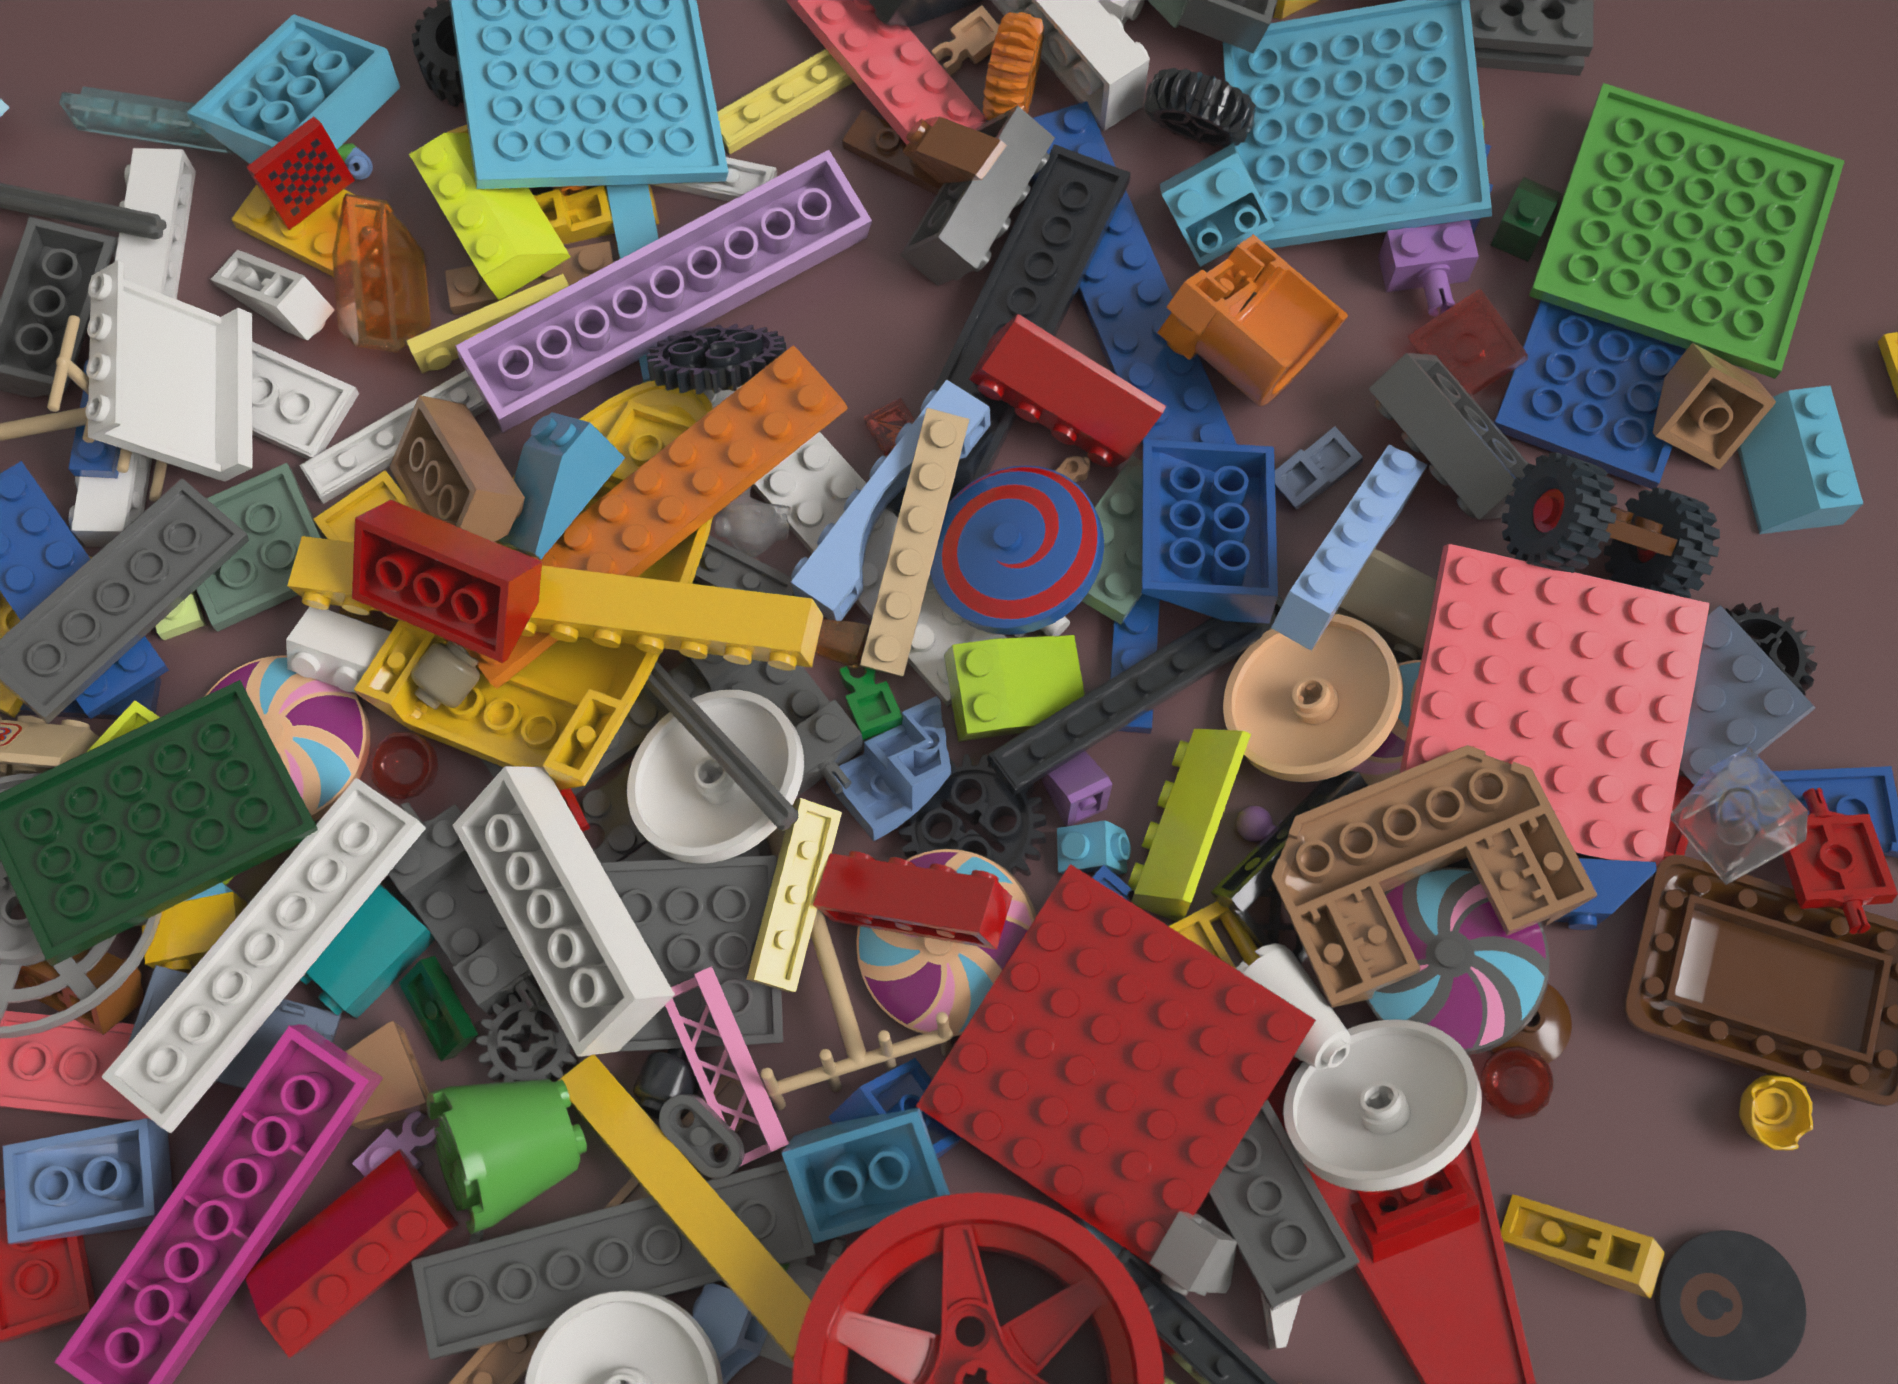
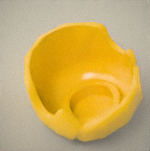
M1780 1075L1761 1076L1754 1080L1741 1095L1739 1117L1746 1132L1759 1143L1772 1150L1797 1149L1799 1147L1798 1140L1805 1133L1813 1129L1811 1098L1805 1086L1790 1077Z

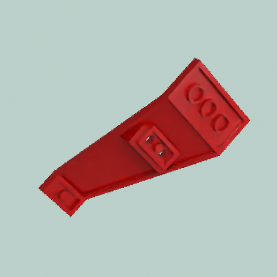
M1293 1057L1267 1099L1286 1133L1284 1121L1285 1096L1293 1075L1303 1062L1296 1057ZM1477 1127L1467 1145L1449 1164L1428 1178L1397 1189L1359 1191L1343 1188L1320 1178L1306 1166L1360 1261L1359 1265L1355 1266L1354 1269L1421 1384H1536ZM1435 1188L1441 1192L1436 1195H1430L1425 1191ZM1389 1205L1395 1207L1396 1210L1384 1212L1381 1208Z

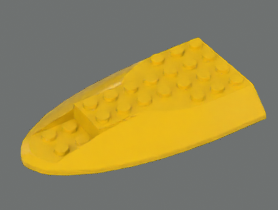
M648 381L633 386L608 399L581 417L579 420L590 422L625 459L578 516L713 409V405L704 392L696 394V390L691 389L688 392L679 393V388L667 391L665 385L657 387L655 381ZM713 517L638 577L692 584L709 536ZM498 540L495 542V543H498V544H500V545H503V544H502L501 542H499ZM399 620L359 680L354 691L357 695L409 730L503 768L505 766L544 767L558 790L586 785L640 694L661 653L646 652L637 648L635 644L620 643L618 648L605 647L589 638L578 637L576 642L558 640L498 689L487 680L476 665L475 667L480 673V679L462 703L454 708L441 703L437 709H434L414 694L419 686L413 681L411 671L431 645L438 642L446 645L449 640Z

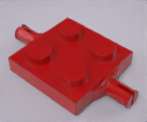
M1814 788L1808 789L1802 796L1805 799L1809 815L1803 818L1779 819L1774 827L1800 909L1825 907L1842 909L1849 932L1851 934H1856L1857 931L1858 934L1865 933L1871 926L1868 923L1863 906L1889 904L1898 895L1869 814L1844 815L1831 812L1827 807L1823 790L1821 788L1816 790Z

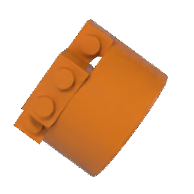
M1253 234L1237 245L1228 259L1209 272H1205L1202 269L1182 284L1166 307L1171 311V314L1157 333L1167 341L1168 346L1174 352L1184 355L1188 360L1198 354L1256 405L1264 406L1274 399L1305 368L1343 324L1348 315ZM1253 292H1256L1257 294L1240 312L1241 308L1244 306V304L1247 302V300L1250 298Z

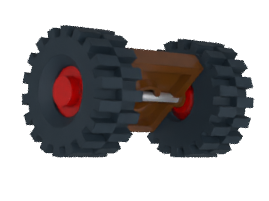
M1557 452L1549 453V457L1541 455L1535 458L1536 466L1528 463L1522 469L1525 477L1523 479L1516 477L1511 485L1516 490L1513 496L1507 494L1504 503L1510 505L1508 513H1502L1501 523L1508 525V528L1502 531L1503 540L1510 542L1506 547L1508 552L1516 555L1515 559L1527 561L1526 564L1574 573L1575 568L1582 570L1589 565L1588 556L1597 558L1601 553L1598 547L1600 541L1607 543L1609 538H1612L1611 545L1604 546V555L1611 557V560L1604 564L1606 572L1613 574L1609 578L1610 581L1684 598L1691 597L1690 588L1699 591L1704 585L1700 579L1703 574L1710 575L1714 566L1708 563L1711 556L1718 557L1719 547L1713 546V540L1720 538V529L1711 527V525L1717 522L1714 513L1708 512L1710 507L1698 501V499L1668 489L1655 487L1652 488V491L1645 489L1638 492L1639 500L1630 498L1625 503L1628 509L1626 511L1614 506L1617 505V495L1609 493V491L1615 485L1612 479L1605 477L1608 473L1603 468Z

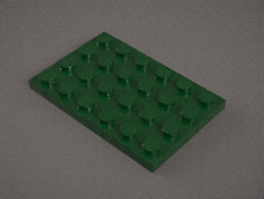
M241 680L0 793V860L43 955L51 966L300 844L304 838L318 830Z

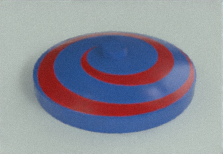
M1012 466L990 472L968 484L948 503L930 571L933 584L949 609L959 619L978 630L1000 635H1015L1042 629L1071 612L1083 600L1094 584L1100 571L1104 554L1102 524L1087 494L1073 480L1059 472L1038 466Z

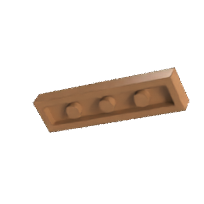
M610 241L566 249L571 256L569 259L505 298L561 274H564L570 286L614 263ZM475 265L445 270L450 308L454 315L477 311L499 301L483 280Z

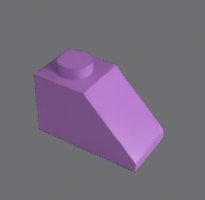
M1086 751L1042 779L1066 827L1079 823L1107 809L1112 782Z

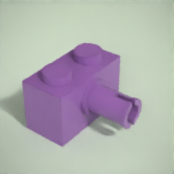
M1470 220L1388 230L1378 255L1386 292L1423 287L1428 304V313L1431 316H1438V307H1440L1441 316L1452 312L1456 308L1449 284L1467 282L1479 257Z

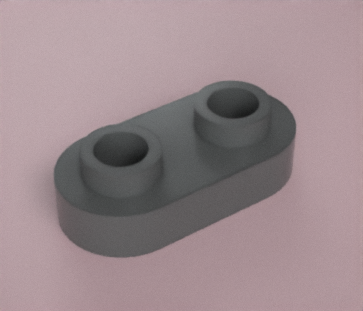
M681 1094L665 1102L659 1115V1124L663 1134L702 1174L711 1178H722L734 1173L740 1167L744 1159V1145L741 1138L702 1098L694 1094ZM684 1109H689L694 1114V1123L690 1127L685 1126L681 1121V1113ZM717 1143L724 1144L728 1149V1156L724 1161L717 1159L714 1154V1148Z

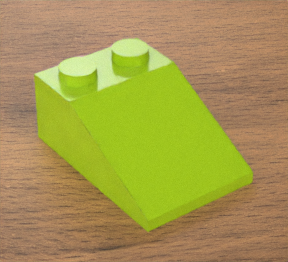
M1074 635L998 638L954 644L944 654L958 742L1023 733L1085 695Z

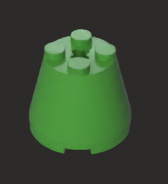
M550 1079L448 1086L428 1093V1116L430 1120L438 1118L439 1127L435 1128L437 1144L434 1145L437 1158L456 1211L466 1209L471 1220L465 1222L469 1233L473 1234L492 1227L577 1171L578 1165L581 1162L580 1154L587 1151V1146L579 1124L573 1126L566 1110V1108L571 1106V1101L563 1080L552 1082Z

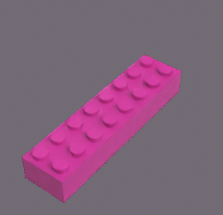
M306 1024L288 1026L60 1353L55 1363L85 1384H172L383 1077Z

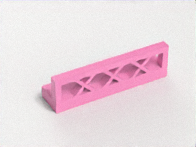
M711 966L694 974V978L671 987L675 994L673 998L699 987L706 1003L699 1023L680 1016L673 998L665 1006L707 1104L724 1121L725 1119L721 1111L735 1116L731 1125L734 1131L739 1118L757 1124L760 1127L766 1144L745 1153L743 1162L740 1165L742 1166L789 1143ZM709 1012L717 1030L704 1025ZM684 1024L697 1028L692 1042ZM702 1031L720 1037L724 1044L725 1050L718 1067L698 1059L695 1047ZM728 1056L736 1074L723 1069ZM702 1067L716 1072L711 1085ZM721 1074L740 1081L744 1094L737 1111L717 1103L714 1090ZM746 1100H748L755 1118L742 1113Z

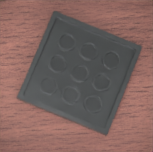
M776 855L733 857L719 862L702 864L687 863L676 859L600 862L670 987L694 978V974L712 966L745 1044L783 1043L781 990L746 980L777 865ZM699 987L673 998L680 1016L699 1023L706 1006ZM666 1006L655 1014L619 1051L683 1048ZM709 1012L704 1025L717 1030ZM684 1024L692 1042L697 1028ZM705 1031L701 1032L696 1047L724 1046L720 1037Z

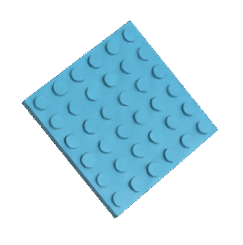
M449 0L476 189L726 182L729 172L696 0Z
M1405 0L1270 23L1254 53L1223 42L1225 81H1228L1229 85L1240 88L1242 93L1248 94L1256 105L1251 132L1247 134L1245 142L1235 147L1275 227L1256 236L1270 249L1492 216L1469 0Z

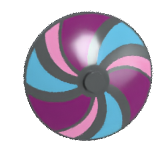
M1437 868L1384 893L1421 969L1417 974L1376 990L1373 998L1366 1000L1379 1021L1410 1020L1433 1026L1457 1041L1466 1051L1467 1055L1482 1053L1502 1045L1518 1034L1530 1022L1544 998L1549 980V950L1540 922L1507 936L1474 870L1467 868Z

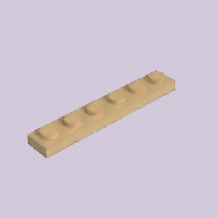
M926 408L860 663L862 667L900 677L904 676L970 420L968 418Z

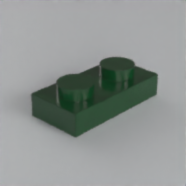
M436 956L420 959L399 982V985L439 1060L442 1062L455 1058L478 1033Z

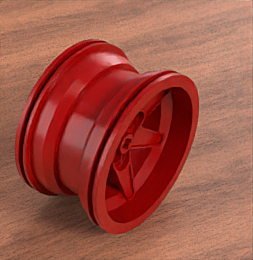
M982 1192L950 1194L910 1205L884 1218L854 1241L832 1265L808 1306L798 1336L792 1384H846L852 1349L905 1384H964L962 1383L964 1377H974L977 1370L983 1371L986 1374V1384H1049L1036 1375L1089 1318L1102 1347L1106 1365L1107 1384H1165L1158 1335L1148 1306L1136 1283L1109 1248L1089 1230L1068 1216L1045 1205L1020 1197ZM978 1251L1006 1254L1027 1261L1054 1277L1066 1289L1000 1327ZM943 1256L941 1335L866 1316L874 1302L899 1277L926 1261ZM975 1318L984 1326L985 1337L979 1345L966 1347L957 1340L955 1334L956 1327L963 1319Z

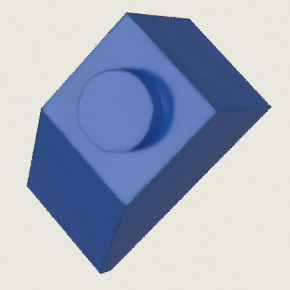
M1579 858L1597 896L1554 922H1567L1568 927L1574 930L1597 928V924H1600L1613 914L1656 872V862Z

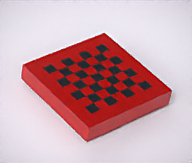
M314 116L246 167L281 223L289 230L355 181L322 123Z

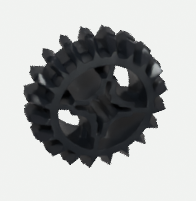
M1176 68L1159 70L1158 74L1154 75L1152 83H1149L1145 94L1147 97L1144 103V111L1153 122L1159 123L1161 128L1171 130L1173 134H1179L1186 139H1192L1198 143L1203 142L1212 146L1220 145L1222 147H1228L1233 143L1235 146L1240 145V143L1245 142L1247 134L1251 132L1254 123L1256 105L1248 94L1242 93L1238 87L1229 85L1228 81H1221L1216 79L1215 76H1208L1200 71L1192 72L1186 68L1182 70Z
M1761 602L1754 604L1749 610L1744 603L1737 604L1731 611L1726 608V612L1747 634L1761 638L1760 640L1751 639L1805 696V691L1813 686L1814 679L1810 675L1816 670L1818 664L1808 659L1814 653L1815 646L1802 643V640L1807 636V630L1795 632L1791 627L1794 625L1795 617H1789L1785 621L1779 619V607L1772 608L1765 614Z

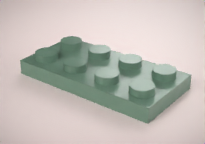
M1135 456L1131 457L1095 506L1103 528L1104 554L1097 578L1082 600L1085 604L1119 624L1123 623L1142 596V461Z

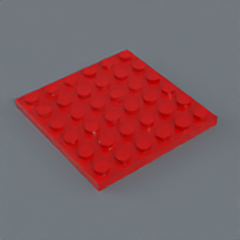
M1070 864L916 1107L1151 1265L1152 1258L1179 1212H1186L1193 1216L1196 1214L1313 1027L1316 1019Z

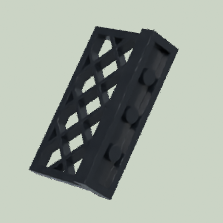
M1347 771L1338 776L1323 780L1210 892L1221 906L1229 908L1260 948L1274 943L1278 944L1279 930H1295L1292 923H1280L1282 900L1271 879L1295 816L1369 786L1359 772ZM1259 897H1271L1269 923H1256L1247 912V909ZM1263 930H1268V937ZM1297 935L1296 948L1292 952L1298 961L1302 963L1308 956Z

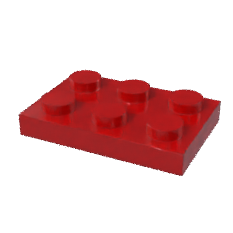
M5 1189L0 1190V1343L86 1317L96 1301L83 1235L8 1244Z

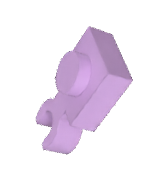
M419 1111L410 1113L404 1120L402 1133L398 1137L387 1128L352 1164L366 1176L397 1150L401 1149L415 1168L418 1169L423 1162L415 1153L420 1148H428L437 1143L435 1127L425 1136L418 1137L416 1126L426 1116Z

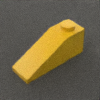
M1512 1194L1501 1227L1503 1243L1603 1284L1651 1299L1665 1254L1653 1237Z

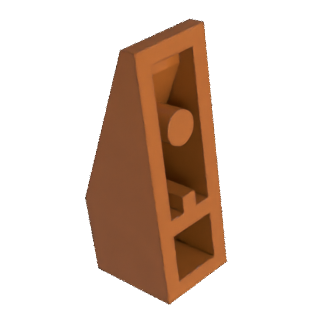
M939 116L926 118L925 121L920 119L911 128L906 137L910 142L903 150V153L938 183L980 181L984 179L1007 145L1000 139Z
M86 949L72 956V958L78 964L91 949ZM106 952L94 968L86 973V976L98 989L117 972L127 959H120ZM46 960L28 966H21L14 988L23 989L51 981L60 975ZM137 967L126 981L103 1002L74 1020L103 1035L141 1005L145 995L141 984L142 974ZM69 986L54 994L36 999L59 1012L80 1002Z

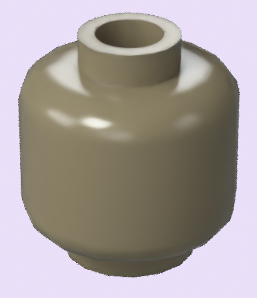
M449 641L446 645L439 642L434 643L411 671L413 681L419 686L414 694L434 709H437L441 703L452 708L459 706L480 679V673L475 667L479 661L475 657L472 658L468 651L452 641Z

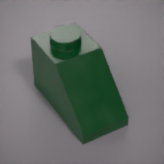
M1523 177L1490 246L1529 262L1562 193Z

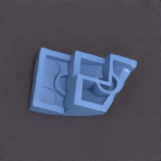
M937 696L903 711L902 725L865 741L863 755L839 766L852 782L846 790L842 785L843 792L836 794L826 780L828 787L873 841L890 833L912 817L932 798L951 774L949 753L946 747L945 727H943L941 702Z

